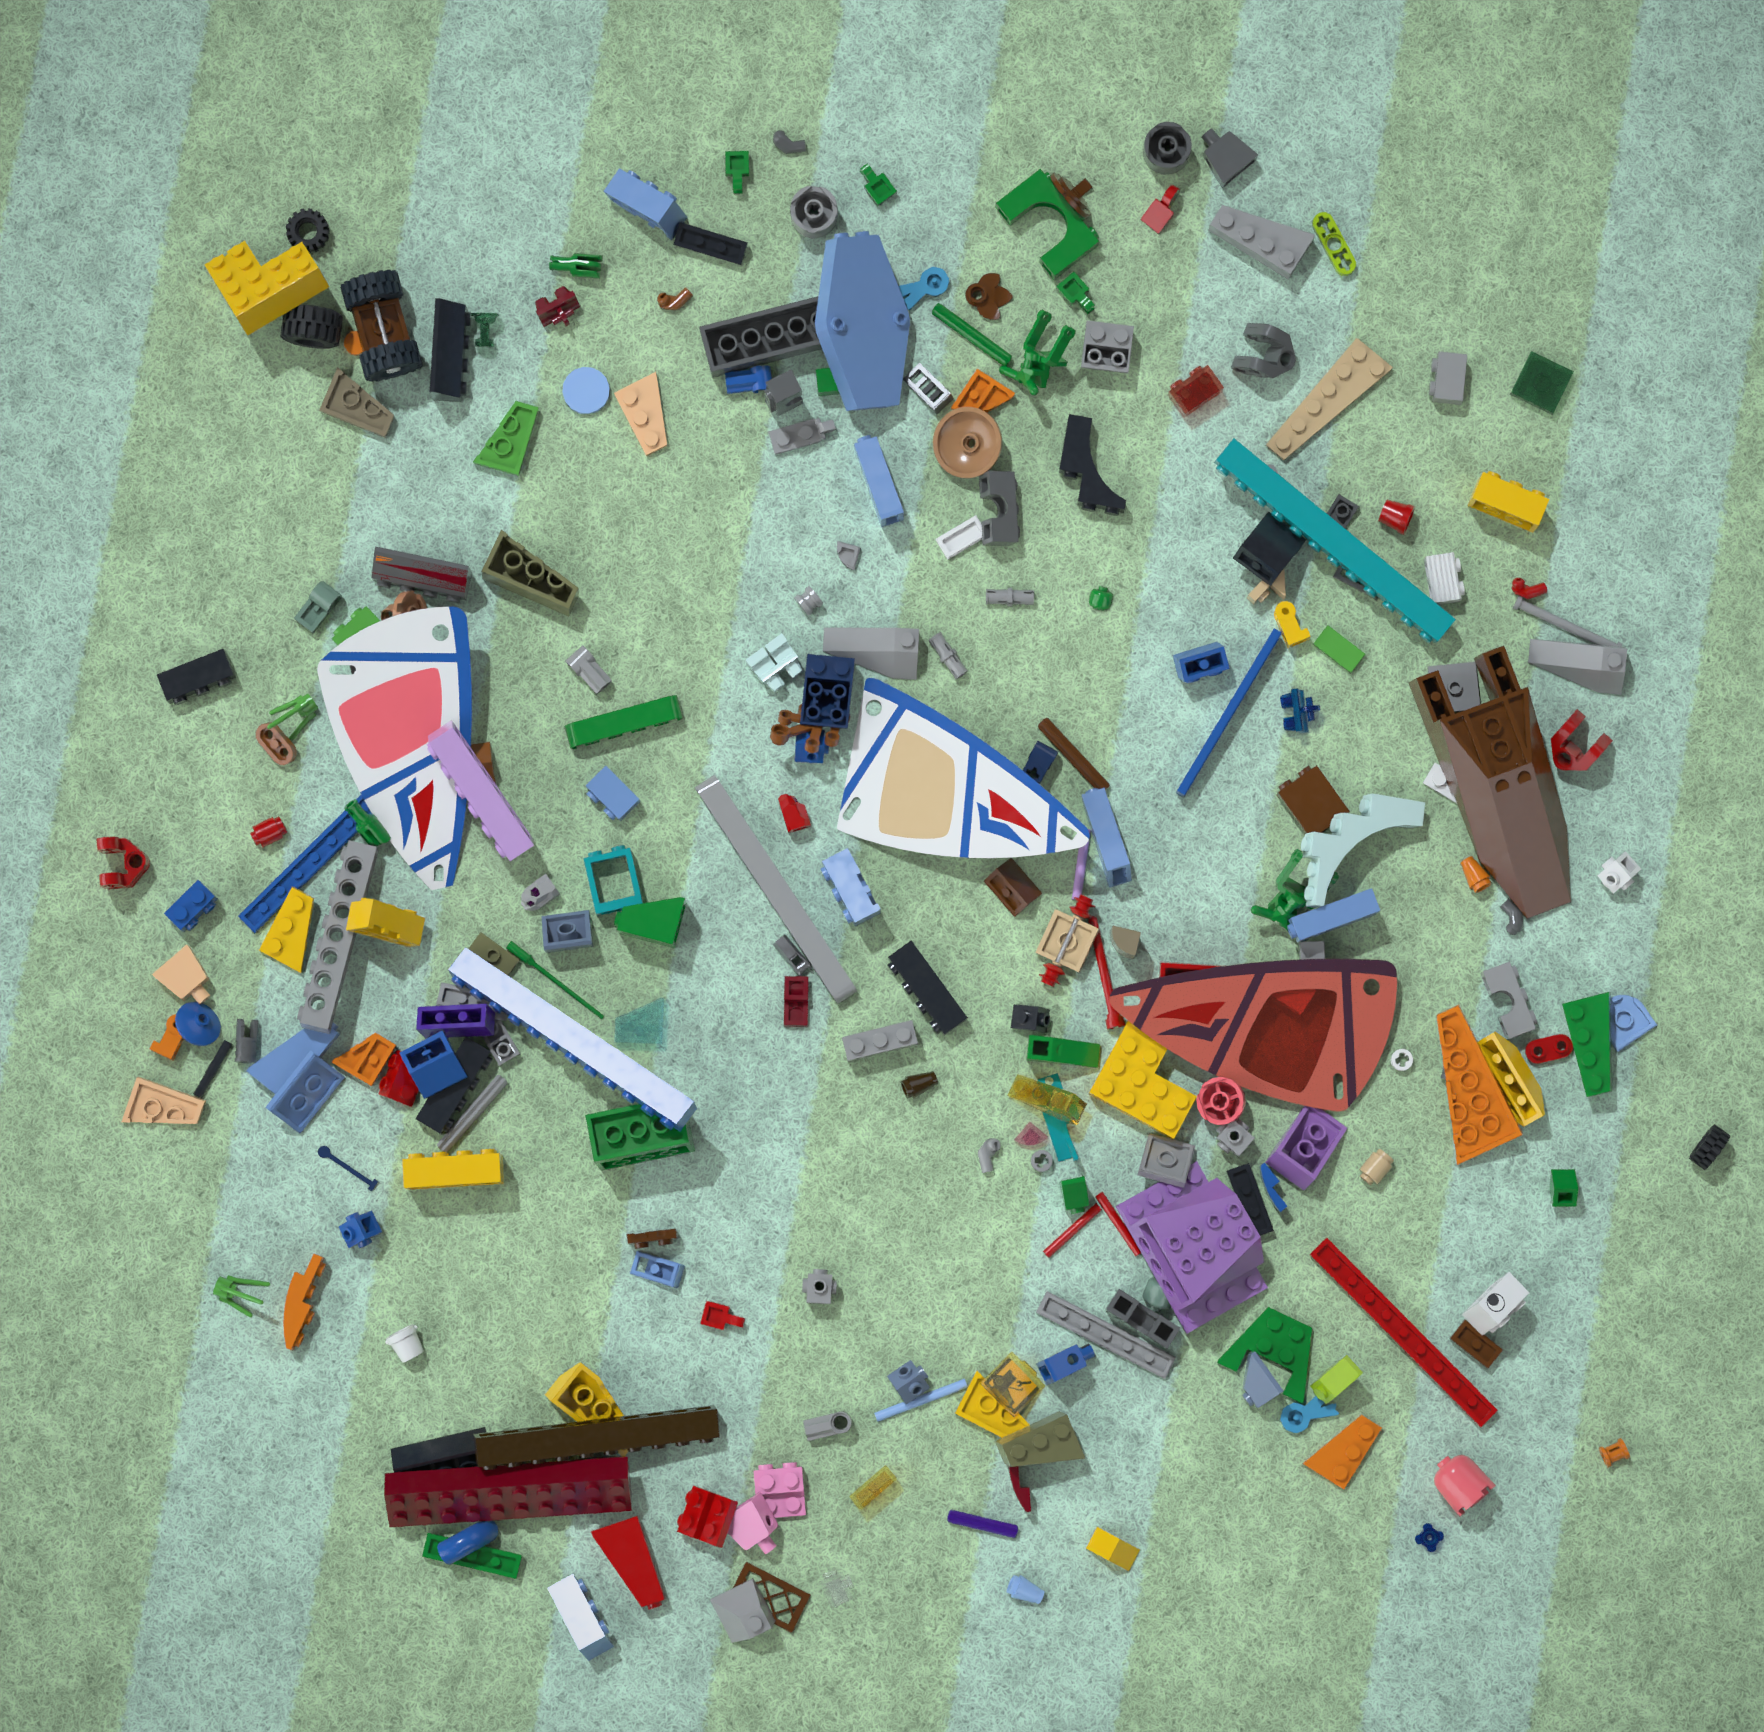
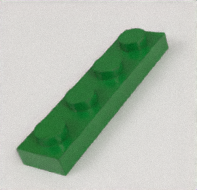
M428 1532L422 1557L444 1562L438 1553L437 1546L449 1537ZM484 1546L452 1564L517 1579L522 1555Z

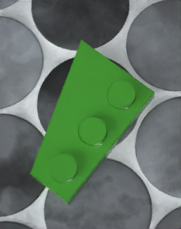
M515 401L473 463L519 476L539 407Z

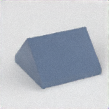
M589 910L541 916L543 947L546 953L594 947Z

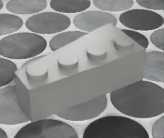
M1224 205L1221 206L1208 229L1211 233L1288 280L1315 237V234Z

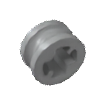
M1045 1150L1036 1151L1031 1157V1165L1036 1171H1047L1052 1165V1156ZM1041 1154L1046 1155L1045 1159L1048 1158L1049 1163L1044 1164L1043 1168L1038 1167V1163L1035 1164V1157L1039 1158Z

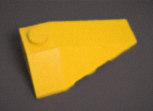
M581 1362L560 1375L545 1394L552 1403L577 1422L624 1416L600 1377ZM627 1449L618 1450V1454L622 1457H625L628 1453Z

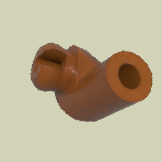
M686 287L677 296L667 295L663 292L657 297L658 305L666 310H679L693 297V294Z

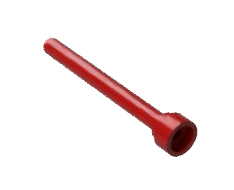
M1095 916L1088 918V924L1099 929L1097 918ZM1099 929L1093 946L1108 1010L1105 1023L1107 1030H1110L1117 1026L1119 1028L1124 1027L1126 1024L1124 1017L1109 1002L1113 988Z

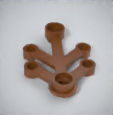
M802 704L799 705L798 714L792 713L789 710H781L778 717L780 724H775L771 727L770 739L772 743L781 746L790 737L811 731L810 737L806 739L805 750L809 753L818 752L820 746L819 738L823 727L800 724L789 728L786 725H790L792 722L800 723ZM831 727L830 731L825 734L824 743L827 746L835 747L838 745L840 728Z

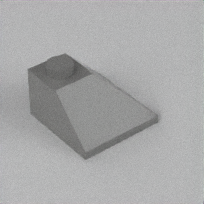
M753 1578L710 1599L732 1643L751 1639L771 1629L775 1623V1619Z

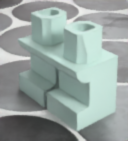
M782 633L766 644L765 649L762 647L746 659L747 665L763 684H767L774 692L785 685L778 675L779 673L786 670L791 678L794 679L803 672L797 661V654L793 651ZM769 655L772 657V659L775 661L777 665L774 664Z

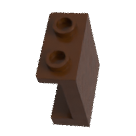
M1317 765L1312 769L1310 766L1305 767L1298 773L1300 776L1293 782L1289 779L1278 787L1280 791L1276 794L1277 797L1281 798L1304 830V835L1311 832L1322 833L1330 827L1331 820L1335 814L1350 813Z

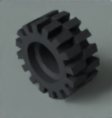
M304 208L300 209L301 212L299 213L295 211L293 213L294 216L292 218L289 217V223L286 224V236L292 246L302 242L309 254L312 251H319V248H323L325 242H328V235L330 234L325 217L317 210L313 211L310 208L307 211ZM312 223L316 226L317 233L312 239L305 240L299 236V229L303 224Z
M1714 1124L1694 1148L1689 1159L1703 1170H1706L1721 1153V1150L1724 1149L1731 1136Z

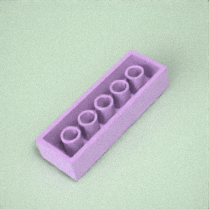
M451 720L428 735L427 749L435 760L437 758L440 759L442 762L440 764L442 766L441 770L448 780L453 778L455 781L454 788L461 799L467 798L469 801L467 803L468 809L475 819L480 817L482 829L489 839L493 837L496 840L494 842L495 848L502 858L507 856L509 861L534 846L531 834L454 722Z

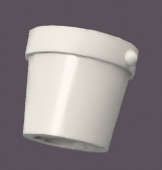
M414 1324L393 1333L385 1341L386 1344L391 1345L402 1363L424 1352L416 1333L418 1327Z

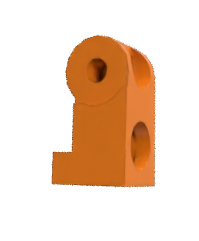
M176 1014L167 1019V1029L160 1043L153 1041L150 1047L151 1051L174 1061L184 1040L176 1028Z

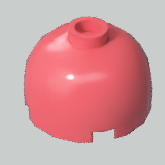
M1225 1077L1212 1078L1205 1082L1196 1098L1197 1109L1201 1116L1216 1125H1226L1236 1121L1244 1112L1246 1105L1245 1093L1241 1086L1234 1080Z

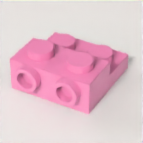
M797 1462L782 1463L783 1468L773 1469V1464L758 1465V1470H754L755 1494L758 1492L762 1493L774 1518L806 1515L802 1467H797Z

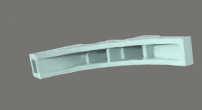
M1373 793L1364 795L1359 805L1361 815L1349 813L1334 815L1330 823L1332 835L1319 832L1306 833L1301 842L1302 858L1311 859L1307 867V875L1309 876L1308 886L1304 893L1306 906L1313 908L1324 906L1327 888L1334 871L1344 856L1358 842L1372 833L1386 828H1416L1423 826L1425 802Z

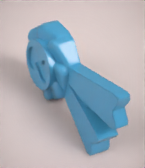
M930 267L922 273L920 281L900 285L899 289L902 297L909 295L904 299L908 311L926 294L936 297L943 294L947 290L949 278L943 269Z
M1315 1396L1305 1406L1299 1403H1292L1284 1407L1280 1421L1287 1431L1299 1433L1308 1427L1310 1419L1336 1416L1339 1413L1335 1410L1336 1403L1321 1407L1325 1402Z

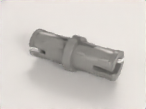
M1011 587L1002 590L986 589V604H1007L1009 607H1012V604L1033 605L1034 590H1012Z
M941 632L928 640L940 656L939 660L941 663H945L955 680L968 672L956 655L957 651L955 648H951Z

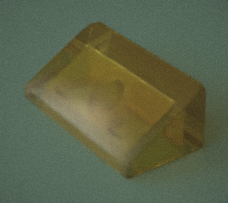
M885 1465L849 1497L859 1510H862L896 1480V1476Z

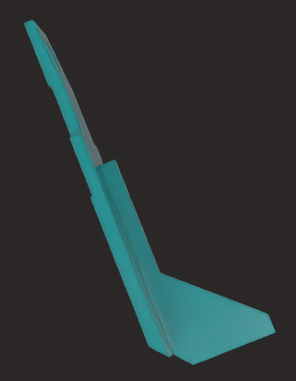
M1058 1073L1037 1079L1046 1105L1041 1110L1058 1162L1072 1158L1073 1162L1077 1161L1078 1155L1066 1125L1079 1120L1072 1098L1066 1099ZM1047 1077H1051L1053 1079L1052 1085H1047L1045 1083V1079Z

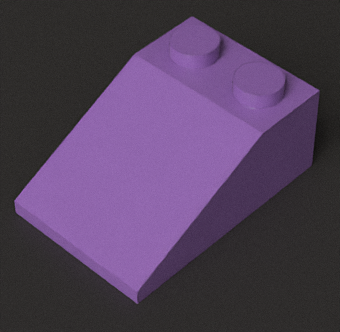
M1303 1106L1265 1163L1304 1191L1316 1179L1347 1130V1127L1322 1109Z

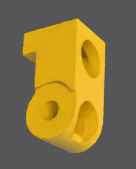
M1282 601L1276 606L1274 617L1288 649L1310 640L1311 636L1307 628L1300 629L1295 617V606L1291 602Z

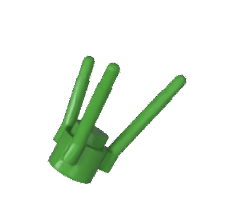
M308 693L303 697L300 695L296 699L271 710L269 714L273 715L292 706L294 707L270 723L267 728L275 727L297 712L301 717L306 715L305 719L290 735L289 739L292 742L307 723L316 717L314 711L318 709V706Z
M230 1275L227 1278L220 1276L215 1284L213 1295L219 1296L220 1301L229 1304L246 1316L252 1317L253 1314L231 1299L234 1296H238L260 1305L263 1304V1300L237 1291L238 1285L234 1283L267 1287L270 1286V1283L235 1278Z

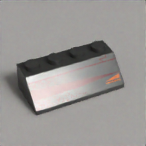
M375 546L371 578L377 582L376 586L390 589L391 585L399 586L402 592L418 590L423 592V596L429 598H437V595L446 596V600L449 602L460 603V600H467L472 571L467 565Z

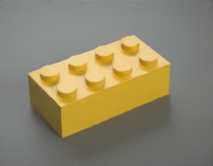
M482 1149L481 1154H473L471 1150L456 1151L457 1156H449L447 1152H434L432 1157H425L423 1153L408 1154V1159H402L404 1188L413 1190L504 1184L503 1155L497 1153L495 1149Z

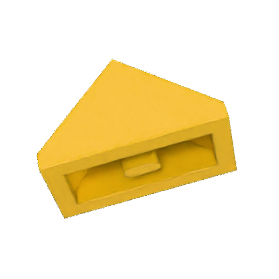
M1098 1527L1086 1549L1127 1571L1130 1570L1140 1549Z

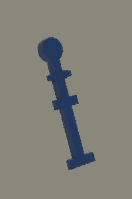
M321 1146L318 1149V1155L321 1158H330L370 1185L368 1187L370 1191L379 1182L376 1179L373 1181L369 1180L332 1155L329 1147Z

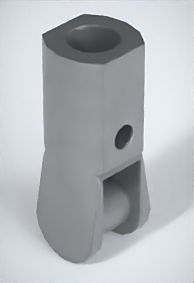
M785 934L773 944L799 976H803L802 973L806 969L812 968L810 963ZM799 956L802 961L795 966L792 960Z

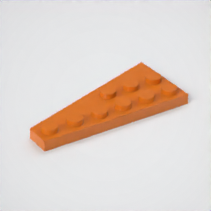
M1459 1004L1436 1015L1457 1165L1523 1134Z

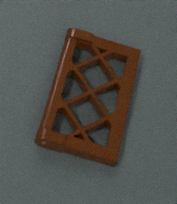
M746 1562L733 1588L747 1581L746 1576L749 1571L761 1576L762 1580L756 1582V1584L763 1582L767 1594L764 1600H769L772 1615L775 1619L774 1624L792 1633L811 1595ZM765 1581H770L782 1587L783 1592L769 1596ZM787 1592H792L801 1597L798 1605L791 1607ZM785 1594L789 1608L774 1612L770 1598ZM790 1610L792 1618L789 1624L776 1618V1614Z

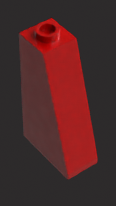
M638 1515L591 1531L593 1538L640 1606H647L648 1610L662 1606L661 1601L666 1598Z

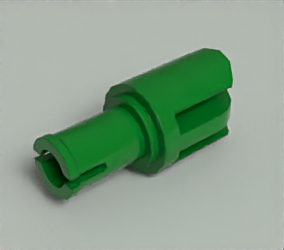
M574 253L571 257L550 256L552 262H549V269L551 271H570L573 277L600 279L601 274L598 271H601L602 265L598 262L603 261V255Z
M356 799L350 801L344 807V810L357 823L356 831L368 845L379 846L391 840L389 833L374 814H367Z

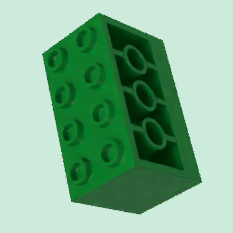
M640 1104L585 1115L593 1160L601 1171L695 1152L690 1121L688 1120L681 1131L674 1127L670 1130L660 1122L661 1119L656 1115L651 1117L642 1111Z

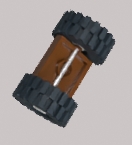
M396 270L368 272L369 274H361L359 277H353L350 281H345L344 284H341L340 288L346 310L353 314L363 354H360L359 358L365 380L378 382L406 375L409 372H415L416 369H420L423 363L418 345L415 340L410 341L399 302L404 294L398 272Z

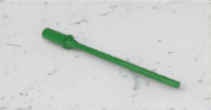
M513 941L507 945L506 949L522 960L524 964L536 968L601 1020L603 1019V1014L538 965L532 955H529Z

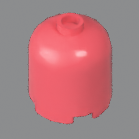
M1457 1455L1452 1459L1447 1456L1437 1464L1440 1469L1434 1477L1435 1486L1459 1517L1465 1513L1463 1508L1465 1510L1470 1507L1472 1508L1489 1493L1486 1489L1487 1487L1489 1490L1496 1487L1478 1465L1466 1455Z

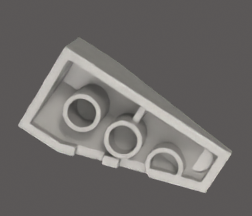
M824 628L823 652L836 657L855 658V664L892 679L917 680L919 629Z
M1530 639L1528 663L1597 693L1621 695L1625 676L1627 648Z

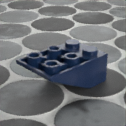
M807 654L800 724L848 729L855 658Z

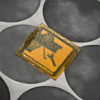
M1012 1351L980 1383L1014 1418L1045 1387L1037 1378V1372L1025 1360H1020Z

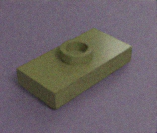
M482 932L479 933L468 948L508 976L520 961Z

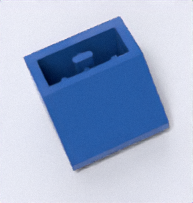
M443 1031L400 1052L412 1079L424 1099L467 1078L447 1035Z

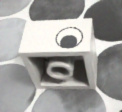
M1508 1272L1491 1284L1462 1315L1481 1335L1488 1331L1494 1333L1499 1327L1501 1328L1510 1320V1315L1517 1312L1526 1303L1524 1298L1529 1292Z

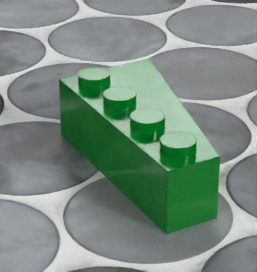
M1611 992L1563 1003L1562 1006L1586 1097L1612 1092Z

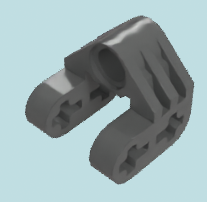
M1247 323L1243 336L1257 342L1269 343L1271 346L1267 349L1264 359L1252 356H1235L1231 369L1246 375L1275 378L1294 367L1296 357L1290 334L1269 324Z

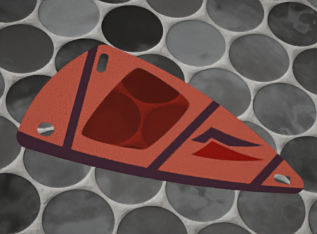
M1299 959L1245 963L1183 972L1121 986L1111 992L1109 1002L1117 1012L1150 1038L1218 1077L1232 1079L1244 1088L1280 1100L1313 1108L1344 1111L1350 1107L1361 1093L1383 1053L1395 1010L1397 971L1395 966L1389 961L1370 959ZM1375 979L1378 981L1380 989L1377 994L1368 995L1364 992L1363 985L1366 980ZM1123 996H1138L1140 1003L1133 1006H1124ZM1336 1073L1341 1074L1343 1078V1097L1339 1100L1334 1097L1333 1076Z

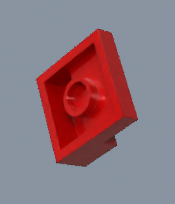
M693 1486L692 1490L685 1496L687 1504L684 1512L677 1519V1525L679 1526L677 1532L722 1548L738 1502L706 1489Z

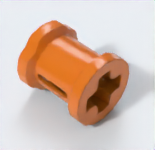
M1621 1438L1605 1448L1603 1446L1599 1447V1452L1607 1467H1611V1463L1623 1458H1630L1628 1449Z

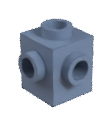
M911 1360L887 1376L906 1404L930 1388L925 1381L928 1375L921 1365L916 1368Z

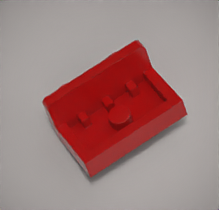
M396 1050L388 1061L389 1068L386 1075L380 1081L378 1094L412 1107L419 1089L400 1055L402 1051Z

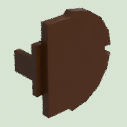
M1055 172L1051 174V180L1059 192L1081 216L1087 219L1091 213L1087 209V202L1082 196L1092 189L1093 186L1084 178L1074 187L1070 181L1063 176L1061 177L1060 174Z

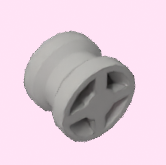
M810 586L805 588L803 594L794 597L795 601L808 616L812 614L814 608L823 605L819 596Z

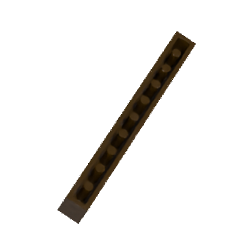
M714 1405L473 1434L476 1463L478 1467H483V1470L496 1469L497 1465L507 1464V1467H516L522 1465L521 1462L531 1461V1464L545 1463V1459L555 1458L556 1461L569 1460L570 1456L579 1455L580 1458H589L598 1452H603L604 1455H613L622 1449H627L628 1452H638L642 1450V1447L651 1446L652 1449H662L666 1447V1444L675 1443V1446H686L690 1444V1441L699 1440V1443H710L714 1441V1438H720L718 1413Z

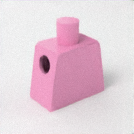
M758 1492L736 1507L728 1534L744 1550H748L755 1544H758L764 1554H767L777 1546L769 1535L778 1527V1523L761 1492Z

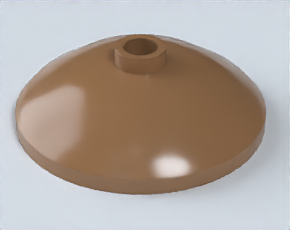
M961 407L954 409L940 420L933 436L934 454L941 467L951 475L960 478L979 477L989 471L999 459L1002 450L1000 428L990 414L979 408ZM971 439H974L976 442L973 448L969 446Z

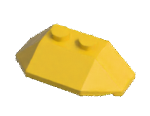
M1496 1031L1478 1041L1517 1122L1522 1126H1526L1544 1116L1542 1089L1518 1048Z

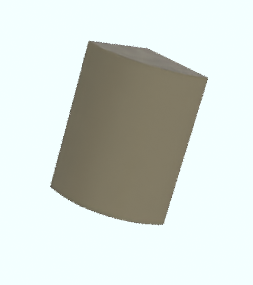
M1112 926L1110 940L1114 949L1120 955L1134 959L1141 932Z

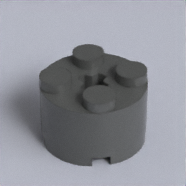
M1161 122L1147 133L1144 141L1143 157L1147 166L1154 172L1163 175L1174 174L1182 170L1189 160L1192 147L1191 138L1182 126L1177 123ZM1165 145H1169L1170 152L1165 151Z

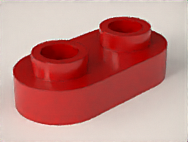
M1564 1034L1544 1037L1529 1042L1525 1047V1056L1534 1064L1567 1057L1572 1052L1573 1044L1571 1039ZM1558 1042H1563L1565 1044L1564 1050H1559L1557 1048ZM1535 1047H1539L1542 1050L1540 1056L1534 1054L1533 1050Z

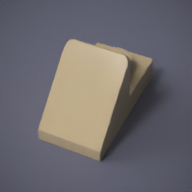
M1284 569L1271 587L1264 581H1261L1248 594L1247 599L1252 604H1255L1257 600L1262 603L1271 593L1268 590L1271 588L1284 600L1286 597Z

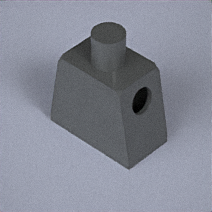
M1211 128L1201 137L1209 146L1204 151L1203 158L1222 188L1257 160L1258 154L1230 131L1220 138Z

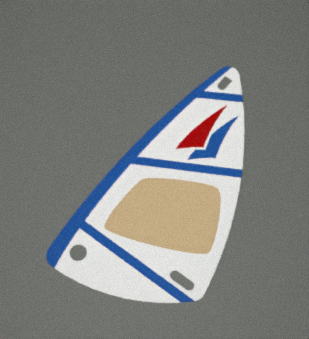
M866 679L837 824L838 830L894 848L925 854L964 858L1033 856L1076 849L1087 844L1090 838L1087 827L1046 789L1009 759L959 724L908 694L878 679ZM871 700H878L882 705L881 712L876 716H870L866 711V705ZM859 797L861 804L850 820H844L843 814L853 798ZM1062 826H1068L1077 832L1073 840L1061 834L1060 829Z

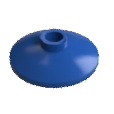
M188 1002L181 1006L176 1013V1028L187 1042L196 1046H207L219 1037L221 1031L220 1020L209 1006L203 1003L199 1005L198 1002Z

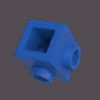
M825 730L821 731L819 751L816 753H809L805 750L806 739L810 737L811 731L796 735L795 762L823 763L824 754H829V746L824 743Z
M372 1210L361 1215L359 1212L353 1213L345 1218L347 1222L339 1226L348 1248L358 1245L359 1249L372 1243L371 1238L382 1232Z

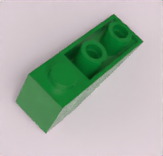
M1029 1035L1026 1061L1098 1068L1100 1044Z

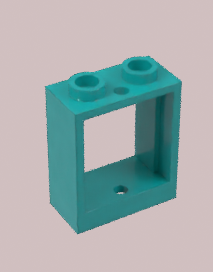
M625 845L611 848L612 852L602 854L601 850L590 852L587 858H583L597 916L622 911L624 906L643 903L631 848H625ZM626 856L635 895L600 903L591 864Z

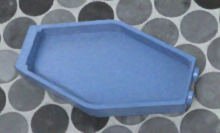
M869 231L856 232L855 236L849 237L848 233L834 234L835 238L827 240L825 244L815 318L816 334L846 411L897 406L900 403L909 335V312L879 235H869Z

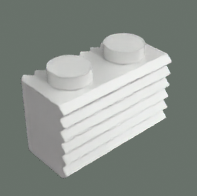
M1454 552L1426 556L1424 558L1430 598L1438 605L1460 602L1461 596L1465 595L1463 581L1458 580L1457 572H1461L1459 558H1455Z

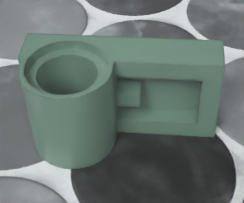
M320 581L312 590L309 599L294 619L314 634L343 596L324 581Z

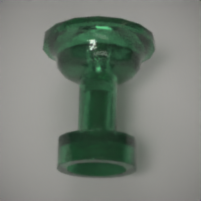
M471 313L475 322L480 324V338L475 339V347H494V340L489 338L490 324L496 321L499 314Z

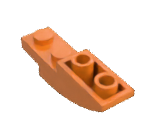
M313 1254L304 1275L294 1272L289 1285L284 1307L283 1326L286 1348L294 1350L295 1346L300 1347L305 1336L301 1332L305 1324L310 1325L315 1312L311 1311L313 1306L306 1303L305 1300L306 1298H312L316 1286L313 1285L316 1276L321 1277L326 1267V1264L323 1263L325 1258L317 1254Z

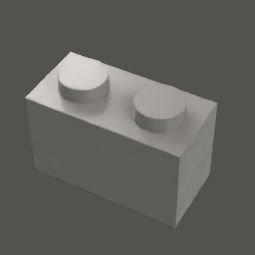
M1439 351L1437 357L1432 358L1431 372H1435L1434 381H1430L1429 395L1433 396L1432 402L1461 405L1464 394L1467 354Z

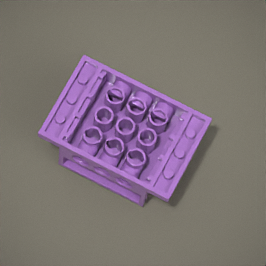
M1197 1161L1190 1165L1184 1188L1158 1182L1115 1206L1186 1334L1268 1288L1257 1269V1266L1264 1263L1259 1233L1237 1194L1218 1178L1208 1182Z

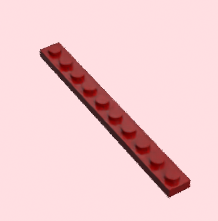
M1327 1237L1309 1254L1479 1427H1482L1498 1411Z

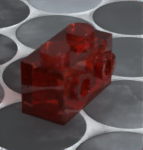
M1209 365L1204 368L1201 366L1196 367L1189 373V378L1184 381L1179 379L1170 386L1171 390L1168 392V396L1183 418L1224 390L1223 385Z

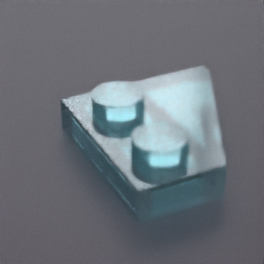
M658 998L647 1005L615 1018L614 1042L663 1044L665 998Z

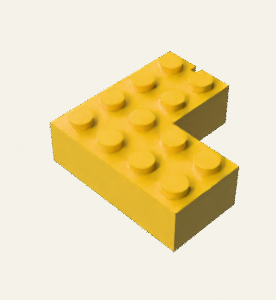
M246 241L233 246L227 251V255L221 254L204 264L247 336L329 288L320 269L302 242L269 260L262 266L257 261Z
M1127 1021L1088 1093L1170 1139L1175 1138L1197 1097L1155 1074L1167 1048L1150 1038L1129 1021Z

